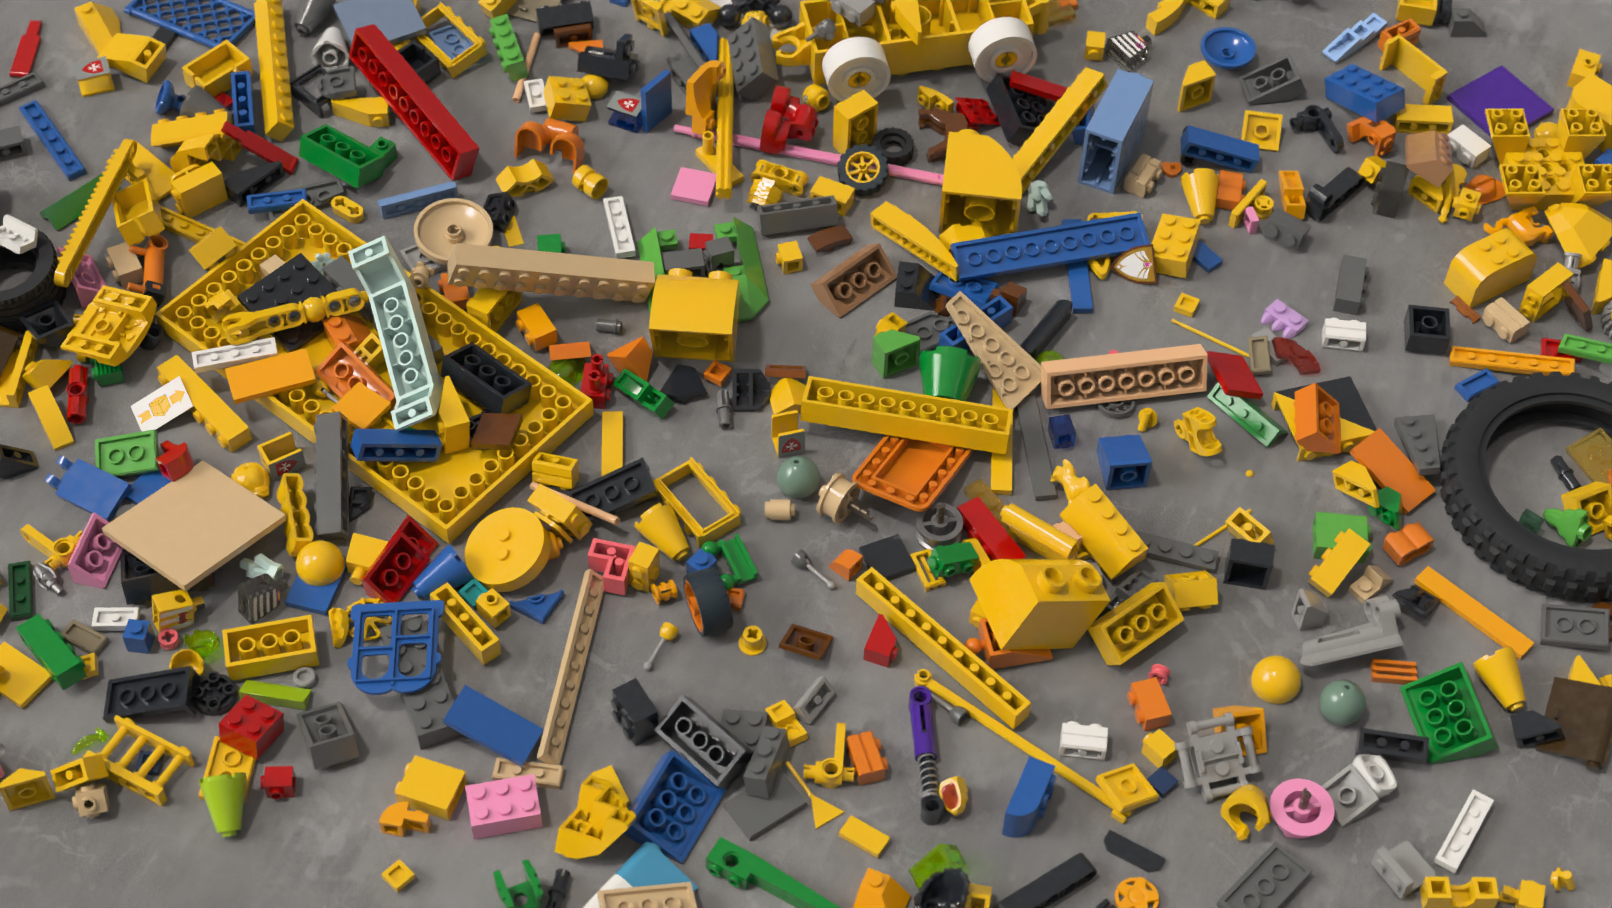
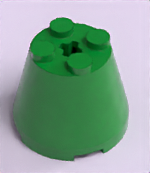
M937 346L936 350L929 352L928 350H923L919 360L923 395L967 402L980 372V358L968 355L965 349L951 346Z

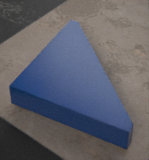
M559 590L558 593L531 596L527 597L526 600L517 602L510 601V609L543 625L564 597V591Z

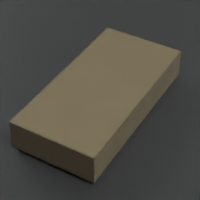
M1268 335L1247 338L1250 370L1253 376L1272 374Z
M74 619L61 632L65 642L88 654L94 652L97 656L110 642L107 636Z

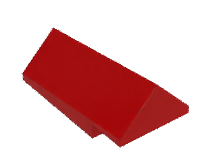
M407 515L361 579L366 595L374 599L379 598L384 603L399 602L430 561L429 556L439 544L410 515Z

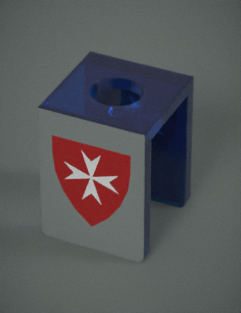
M616 91L607 105L608 110L614 111L608 120V124L638 134L642 127L641 98Z

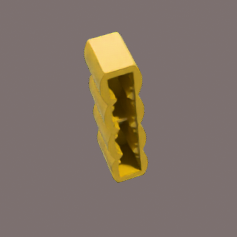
M284 473L277 490V500L281 505L280 511L287 518L283 524V533L287 538L286 550L291 557H297L300 550L313 540V530L309 525L310 514L306 508L307 498L302 491L304 482L299 473Z

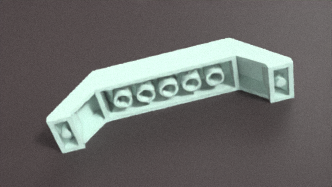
M382 236L348 251L352 268L355 270L369 296L397 401L394 410L391 411L395 430L400 431L435 416L441 402L443 388L416 290L387 237Z

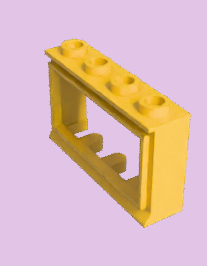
M439 2L437 7L421 17L426 29L441 18L446 17L474 45L451 60L425 34L410 39H416L417 43L425 46L426 50L438 57L440 67H446L450 77L453 79L487 55L486 42L481 36L477 37L474 30L470 26L467 27L460 16L456 17L449 6L446 7L443 3Z
M692 457L687 462L653 480L662 498V506L666 505L665 501L670 502L677 519H681L684 522L686 534L690 535L693 533L696 536V547L698 549L702 548L705 542L714 541L741 525L740 508L736 504L733 505L727 493L719 489L712 476L709 477L701 463H697ZM690 473L695 476L728 514L704 529L667 487Z

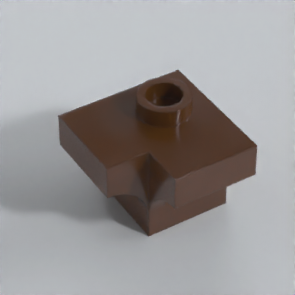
M1009 281L1007 286L1003 285L1001 289L993 288L990 293L989 302L999 295L1002 296L1013 306L1012 316L1016 317L1026 302L1027 288Z

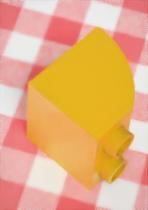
M963 129L958 133L949 132L938 233L942 234L954 224H960L961 226L972 225L973 221H981L992 227L995 236L1017 233L1022 186L1018 169L1010 155L994 139L986 135H980L974 130Z
M682 268L670 269L668 275L658 274L653 292L649 322V333L654 357L735 362L741 295L739 280L733 279L732 274L724 271L710 272L708 278L692 277L693 273Z
M998 559L980 567L969 579L1001 650L1073 648L1111 601L1102 584V577L1094 565L1079 559Z

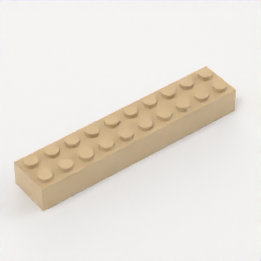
M455 243L447 263L448 285H455L457 287L470 286L477 289L492 288L498 291L514 290L516 292L547 293L556 296L569 295L576 298L591 297L597 300L613 299L614 301L624 300L641 303L645 302L655 284L654 262Z

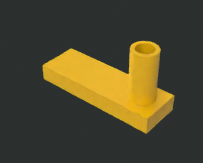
M705 131L702 134L703 146L695 149V155L712 173L716 174L717 147L714 145V134L711 131ZM732 164L733 187L744 181V175Z

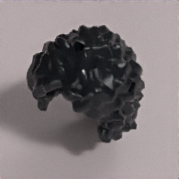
M945 867L943 872H936L930 875L929 879L922 883V887L914 897V908H961L967 902V896L969 895L970 881L968 880V875L961 868L955 869L954 867L950 869Z

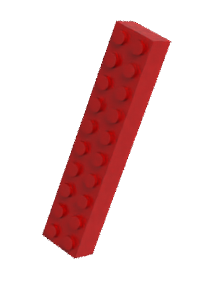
M375 24L356 28L349 58L452 181L471 176L480 149L477 143L473 141L466 130L462 128Z

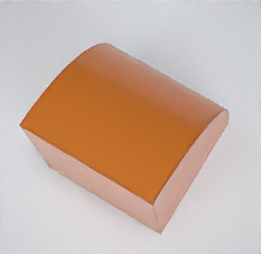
M845 549L829 565V568L849 582L862 569L863 556L854 550Z

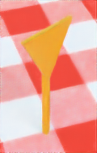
M789 761L785 762L811 799L815 829L844 813V811L814 796Z

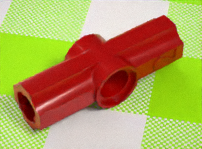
M74 365L69 369V384L66 388L68 394L67 421L75 425L86 421L87 404L89 403V371L87 367L82 365Z

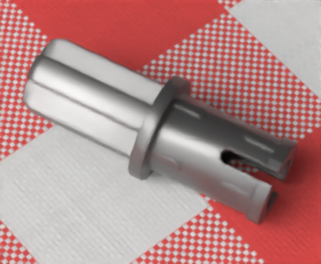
M719 390L717 394L718 407L716 408V412L719 415V428L727 430L732 427V407L730 406L729 392L727 390Z

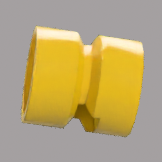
M586 164L580 166L572 178L573 186L580 191H584L586 195L594 200L599 199L606 192L609 184L606 177L600 173H595V170Z

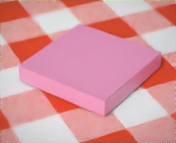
M681 167L671 192V199L708 206L716 186V174Z

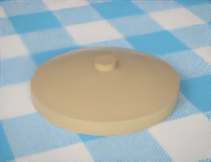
M448 198L436 201L420 212L414 224V239L418 249L424 256L436 263L447 265L455 243L490 246L493 240V224L489 214L478 204L465 199Z

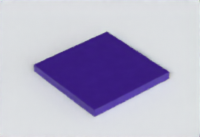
M1502 65L1448 94L1447 97L1449 102L1490 137L1485 109H1524L1528 127L1553 114L1554 111L1549 104Z

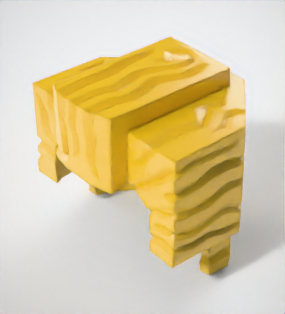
M763 177V179L754 180L746 202L758 205L781 203L784 194L778 189L775 181Z
M229 289L226 291L221 290L204 304V307L216 323L223 321L228 315L245 310Z

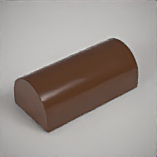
M590 23L553 29L556 48L568 47V42L592 41Z

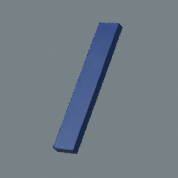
M37 100L19 107L23 117L69 181L87 174L82 163Z
M1062 219L1061 225L1081 222V219ZM1087 261L1066 264L1071 302H1073L1072 313H1092L1093 304Z

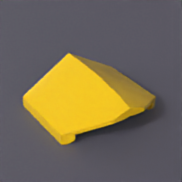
M793 378L779 380L772 388L771 397L769 398L773 415L798 410V413H801V404L806 385Z

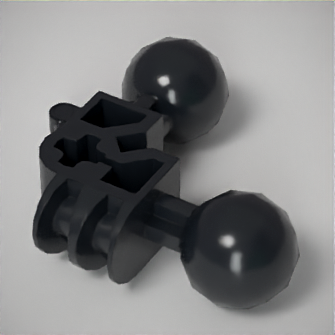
M731 0L732 4L723 5L718 14L720 22L728 27L736 26L740 22L741 14L746 15L749 11H763L766 15L770 14L771 22L779 28L787 27L793 18L792 10L788 6L777 5L780 3V0Z

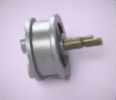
M945 502L933 503L929 509L917 514L915 528L917 542L925 550L930 549L931 551L940 545L947 546L960 542L963 528L962 515L955 507Z

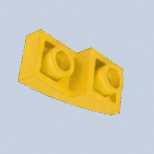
M925 86L918 87L917 101L920 105L928 110L936 107L953 113L954 101L949 97Z

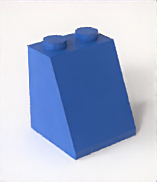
M1125 435L1099 438L1096 451L1106 491L1147 487L1152 459L1141 436Z

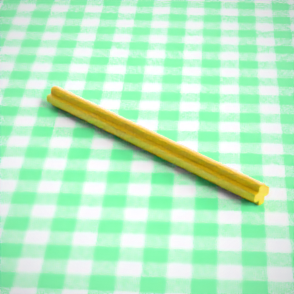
M721 38L719 40L718 61L724 62L727 71L725 77L721 78L718 83L716 197L720 200L723 197L728 200L732 197L734 75L728 40Z

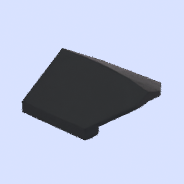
M732 369V410H761L771 397V384L760 369Z
M1412 585L1410 588L1399 590L1392 594L1400 603L1424 619H1427L1441 600L1417 585Z

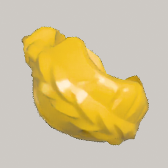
M256 462L241 464L234 470V473L231 475L232 480L261 499L269 495L270 477L268 471Z

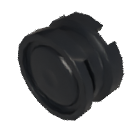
M1437 0V10L1433 22H1449L1452 0Z

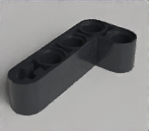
M1347 167L1324 187L1315 184L1308 192L1305 212L1319 222L1322 221L1361 187L1365 177L1352 168Z

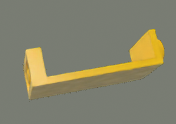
M1401 35L1388 39L1384 44L1385 48L1380 59L1379 69L1382 71L1388 66L1393 65L1425 90L1422 103L1425 105H1431L1440 99L1448 71Z

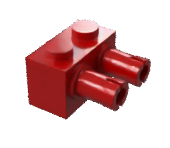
M594 354L591 357V363H585L580 391L593 400V409H605L606 401L611 399V389L608 388L609 385L613 384V373H610L608 364H603V356Z

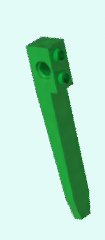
M721 836L706 857V869L715 877L720 876L728 880L729 884L733 887H741L747 890L749 885L753 884L796 908H841L762 858ZM730 863H734L737 866L729 867L727 865Z

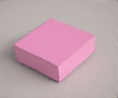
M1253 206L1246 207L1243 217L1244 225L1249 234H1255L1259 224V219Z

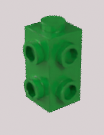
M970 541L964 543L957 542L952 545L935 547L927 562L936 578L950 577L955 574L970 573L974 570L980 557Z

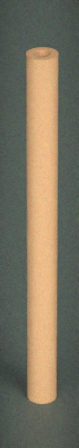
M537 32L533 34L525 59L528 74L541 37ZM527 77L518 80L512 98L513 102L518 103L524 89V81L527 80Z
M532 482L530 489L534 491L539 484ZM550 489L575 504L585 513L614 525H618L620 518Z

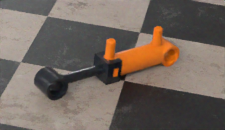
M162 235L150 236L143 248L135 245L129 247V252L144 256L143 286L129 282L127 290L152 296L158 308L166 297L164 266L165 250L168 247V241ZM155 315L147 334L139 345L145 350H154L164 335L163 328L156 323Z

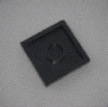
M899 534L859 547V552L863 556L868 569L873 567L887 580L916 570V565Z

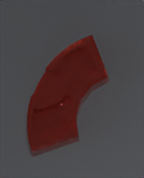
M1274 337L1271 340L1276 359H1284L1291 362L1297 368L1300 375L1315 374L1321 371L1315 356L1309 350L1298 345V342L1282 337Z

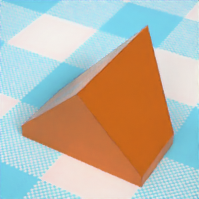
M643 336L607 354V357L618 372L621 373L625 368L647 382L653 351Z

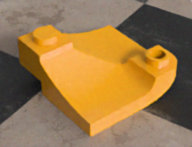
M717 60L708 61L687 80L685 114L692 116L693 133L702 135L705 131L713 130L716 120L712 110L716 106L717 83L726 75L727 68L724 62Z

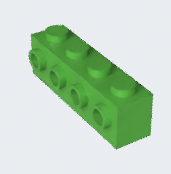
M508 14L490 19L492 27L489 30L492 38H495L493 42L496 50H498L497 53L504 73L508 72L511 82L528 77L529 74Z

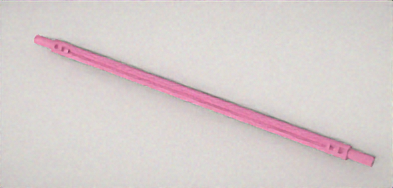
M674 125V132L702 139V135L693 133L691 127ZM710 130L714 134V142H717V130ZM733 134V145L759 150L761 139ZM786 144L785 151L778 153L832 165H838L841 156L840 154ZM857 160L854 163L859 164L861 160ZM873 164L869 169H877V166ZM888 164L889 176L943 186L944 174Z

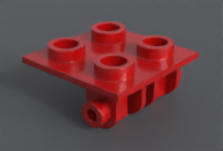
M955 98L958 102L956 104V111L966 116L968 127H972L974 131H978L980 124L1000 126L996 114L985 99Z

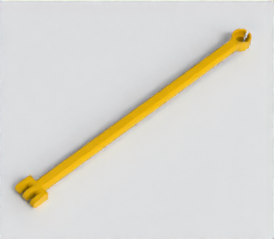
M920 669L915 674L914 684L916 687L924 686L953 706L964 707L969 711L971 718L1026 754L1054 765V772L1113 810L1111 817L1118 822L1124 824L1127 820L1126 817L1132 814L1131 810L1120 814L1101 788L932 679V674L928 670Z

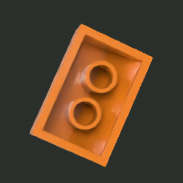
M1317 383L1295 391L1294 422L1296 426V442L1311 452L1341 453L1339 402Z

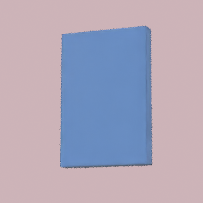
M453 24L427 33L428 38L451 60L474 45Z

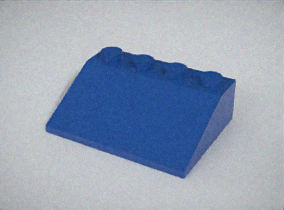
M671 750L661 756L629 808V811H633L636 814V820L624 834L641 845L644 842L657 844L661 848L662 854L682 864L726 789L716 786L694 765L674 750Z

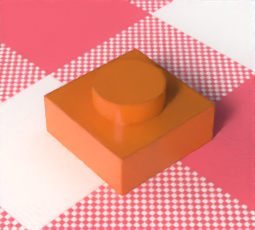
M714 360L704 372V379L721 387L732 374V368Z

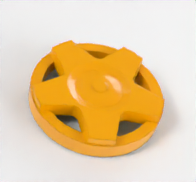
M1135 877L1128 878L1118 885L1114 900L1117 908H1148L1149 903H1154L1152 908H1157L1159 894L1154 885L1145 878ZM1119 893L1124 897L1121 902L1119 901Z

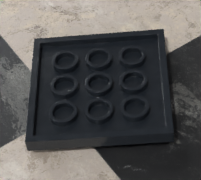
M299 253L239 294L237 299L248 312H256L289 303L299 304V301L303 303L310 297L321 299V296L325 297L327 294L337 292V290L302 253ZM331 302L329 307L335 308L339 302ZM293 311L289 317L295 318L299 312ZM276 316L271 317L269 322L275 323L279 318ZM322 320L319 322L307 321L306 324L303 322L299 326L269 334L275 337V340L289 353L297 351L324 332Z

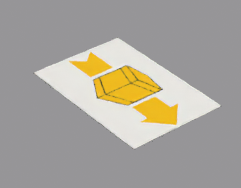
M180 376L131 406L141 431L156 430L193 407Z

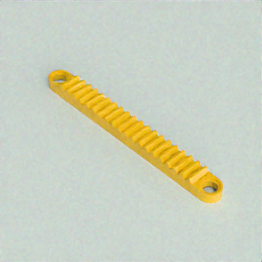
M125 138L119 149H114L111 160H108L109 165L105 166L106 171L102 172L103 177L99 178L100 182L96 183L97 188L93 189L94 193L90 195L91 199H88V205L84 206L85 210L82 211V216H79V222H76L77 228H73V233L70 234L67 245H64V251H61V257L57 258L59 265L54 274V284L56 286L68 287L135 158L137 152L136 140Z

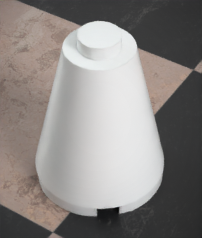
M330 27L323 33L312 50L314 66L320 64L326 71L348 66L349 53L340 29Z

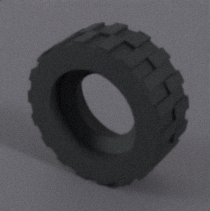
M891 127L884 128V130H880L874 135L872 146H875L878 151L881 150L883 152V156H886L888 164L903 167L912 160L914 140L907 131ZM895 143L901 145L902 150L889 152L884 150L883 147L886 144Z

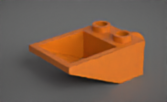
M987 618L980 619L979 639L969 638L965 642V647L975 655L983 650L986 664L991 669L1053 659L1050 649L1001 650Z

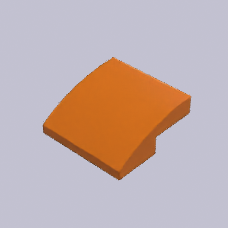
M590 342L549 345L550 360L591 357Z

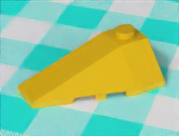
M88 2L74 8L79 26L99 55L114 35L121 33L119 18L112 8L94 2Z

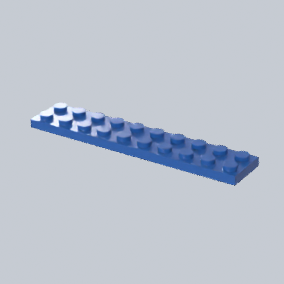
M1141 212L951 243L950 248L953 258L959 265V282L1117 256L1133 247L1150 243Z

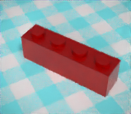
M979 496L957 507V510L962 515L963 529L966 531L968 538H976L990 561L998 559H1026V555Z

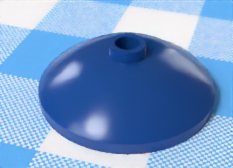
M1230 27L1216 28L1207 32L1201 40L1200 49L1202 55L1208 62L1219 68L1237 69L1244 67L1252 62L1256 54V45L1253 39L1239 29Z

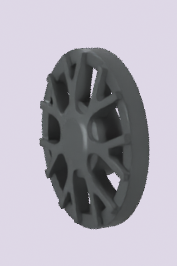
M1135 399L1098 403L1097 407L1105 415L1115 418L1124 417L1134 410Z

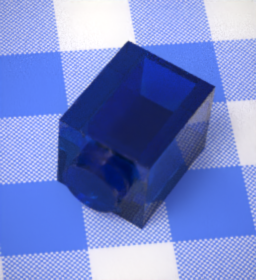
M1070 414L1049 417L1047 430L1054 449L1074 446L1076 432Z

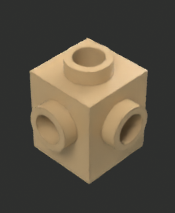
M86 783L77 789L75 796L72 797L74 810L79 811L80 817L93 818L99 816L102 812L108 811L110 803L106 783L98 785Z

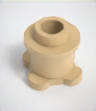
M419 261L416 267L412 268L409 279L414 287L426 288L429 284V277L433 276L435 271L433 268L426 266L424 262Z

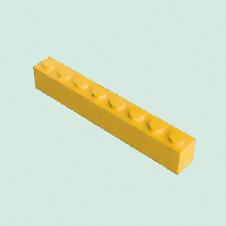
M1085 67L1078 74L1073 84L1067 88L1061 99L1056 102L1053 109L1045 116L1041 124L1035 128L1029 139L1024 142L1018 153L1013 156L1012 160L1018 169L1021 179L1022 194L1108 87L1103 73Z

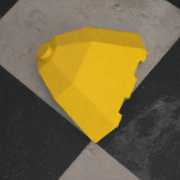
M207 134L187 139L170 160L172 171L177 173L193 164H198L202 167L207 164L210 158L218 161L222 159L234 161L242 150L241 143L233 140L226 134Z
M1580 203L1553 204L1544 211L1564 252L1582 254L1578 269L1593 263L1596 259V253L1603 251L1610 244L1612 219L1590 206Z
M589 775L583 781L580 787L577 808L558 829L554 852L562 854L566 858L574 859L599 855L636 820V814L627 809V802L621 794L615 793V786L611 781Z

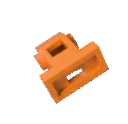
M1364 116L1347 123L1348 141L1354 143L1368 137L1369 143L1374 145L1375 156L1378 157L1393 151L1392 147L1396 136V129L1393 125L1383 120L1376 123Z

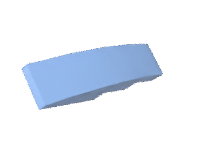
M1373 12L1364 22L1360 20L1352 29L1347 28L1322 53L1337 63L1376 37L1387 27V22Z

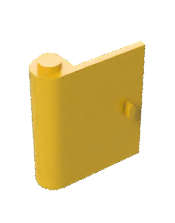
M1013 503L1003 507L1000 516H1002L1001 521L1009 525L1008 534L1012 539L1046 559H1077L1078 540Z

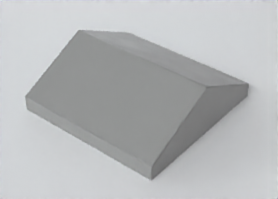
M1349 764L1321 786L1331 796L1335 808L1334 816L1343 828L1363 817L1380 800L1352 764Z

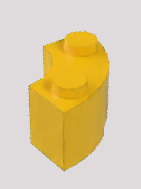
M535 159L522 166H507L496 178L502 192L508 191L511 197H522L524 193L531 191L539 192L555 180L547 165Z

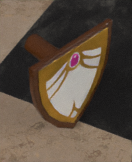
M1140 245L1123 252L1116 258L1110 268L1122 278L1134 283H1157L1154 245Z

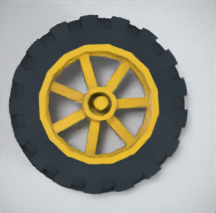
M862 144V146L854 145L853 148L845 150L846 153H842L837 165L839 182L855 188V194H858V196H870L874 192H879L881 187L885 186L889 175L887 158L883 156V152L881 150L878 151L875 146H868V144ZM857 160H861L859 164L854 163ZM875 164L877 169H869V167ZM850 166H853L857 169L849 172ZM868 173L875 174V176L870 178ZM859 174L857 180L851 177Z

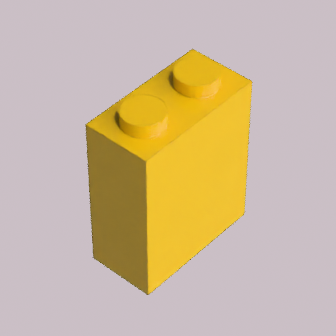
M415 755L412 762L406 765L405 776L402 782L399 781L396 785L395 794L397 801L409 802L411 809L420 810L426 814L449 821L467 785L466 772Z

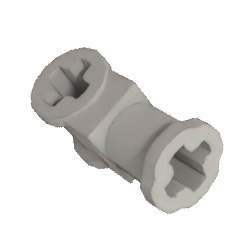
M1564 252V256H1566L1564 267L1574 273L1570 283L1578 292L1581 270H1578V265L1582 254Z

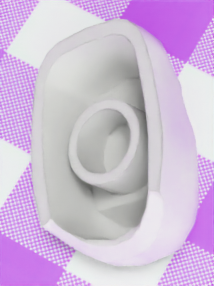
M1361 754L1354 759L1352 766L1378 798L1389 795L1397 787L1396 779L1381 755Z

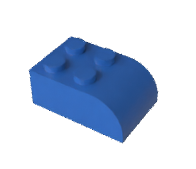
M1029 756L1005 812L1002 835L1011 838L1026 836L1034 829L1038 818L1043 819L1047 809V801L1051 800L1055 789L1054 785L1057 776L1054 775V765Z

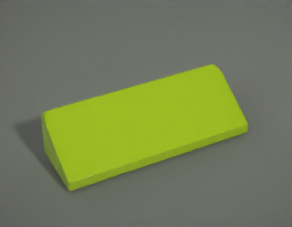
M246 680L239 690L240 699L247 694L268 705L306 710L312 693L311 689Z

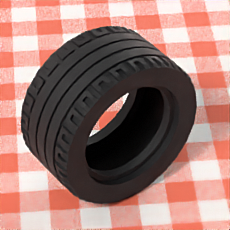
M37 229L36 247L22 254H16L12 250L0 246V270L24 267L34 271L22 284L0 291V326L21 334L28 330L18 316L29 313L55 299L61 306L66 296V287L54 284V274L59 265L54 245L48 236L39 231V229Z

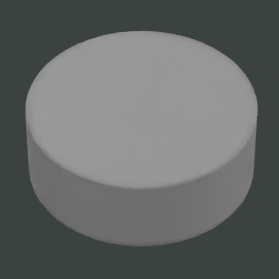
M309 667L297 669L293 674L294 684L298 688H312L316 683L314 670Z

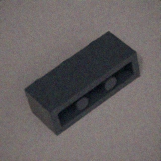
M578 1L573 4L561 3L557 6H541L536 8V20L541 36L554 35L553 29L587 23H590L591 29H594V18L590 1Z
M1360 728L1357 732L1355 755H1381L1383 759L1424 764L1428 755L1429 737Z

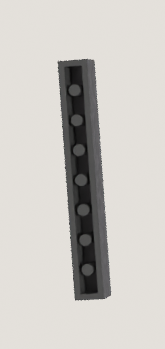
M342 256L322 268L324 277L337 291L349 288H356L360 292L365 291L352 265ZM353 296L349 302L355 303L359 297ZM367 302L358 312H360L365 321L371 322L378 332L371 304ZM428 334L437 365L443 361V347Z

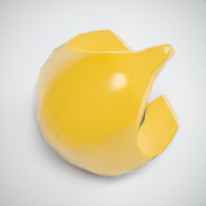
M1253 784L1238 787L1222 804L1221 816L1236 832V838L1239 841L1247 839L1250 832L1248 826L1240 819L1242 811L1258 817L1255 829L1258 831L1263 829L1266 823H1271L1272 815L1269 810L1267 795Z

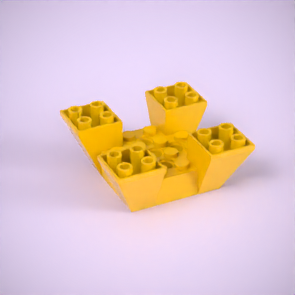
M1561 108L1556 138H1530L1524 109H1485L1491 139L1500 164L1499 170L1505 194L1511 210H1523L1534 206L1537 210H1547L1551 205L1560 203H1580L1593 208L1612 200V164L1584 163V159L1606 139V132L1599 108Z

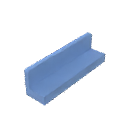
M447 182L381 199L377 203L383 219L422 210L439 200L458 198L455 182Z

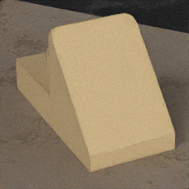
M1368 565L1364 575L1349 586L1348 592L1363 604L1366 599L1373 598L1390 585L1393 579L1378 566Z

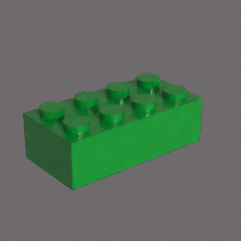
M328 124L320 126L300 137L299 156L349 183L353 187L360 188L383 176L385 155Z

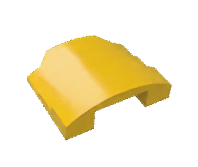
M103 285L60 347L63 350L78 353L80 356L96 359L98 363L115 367L129 358L141 344L150 328L157 304L152 296Z

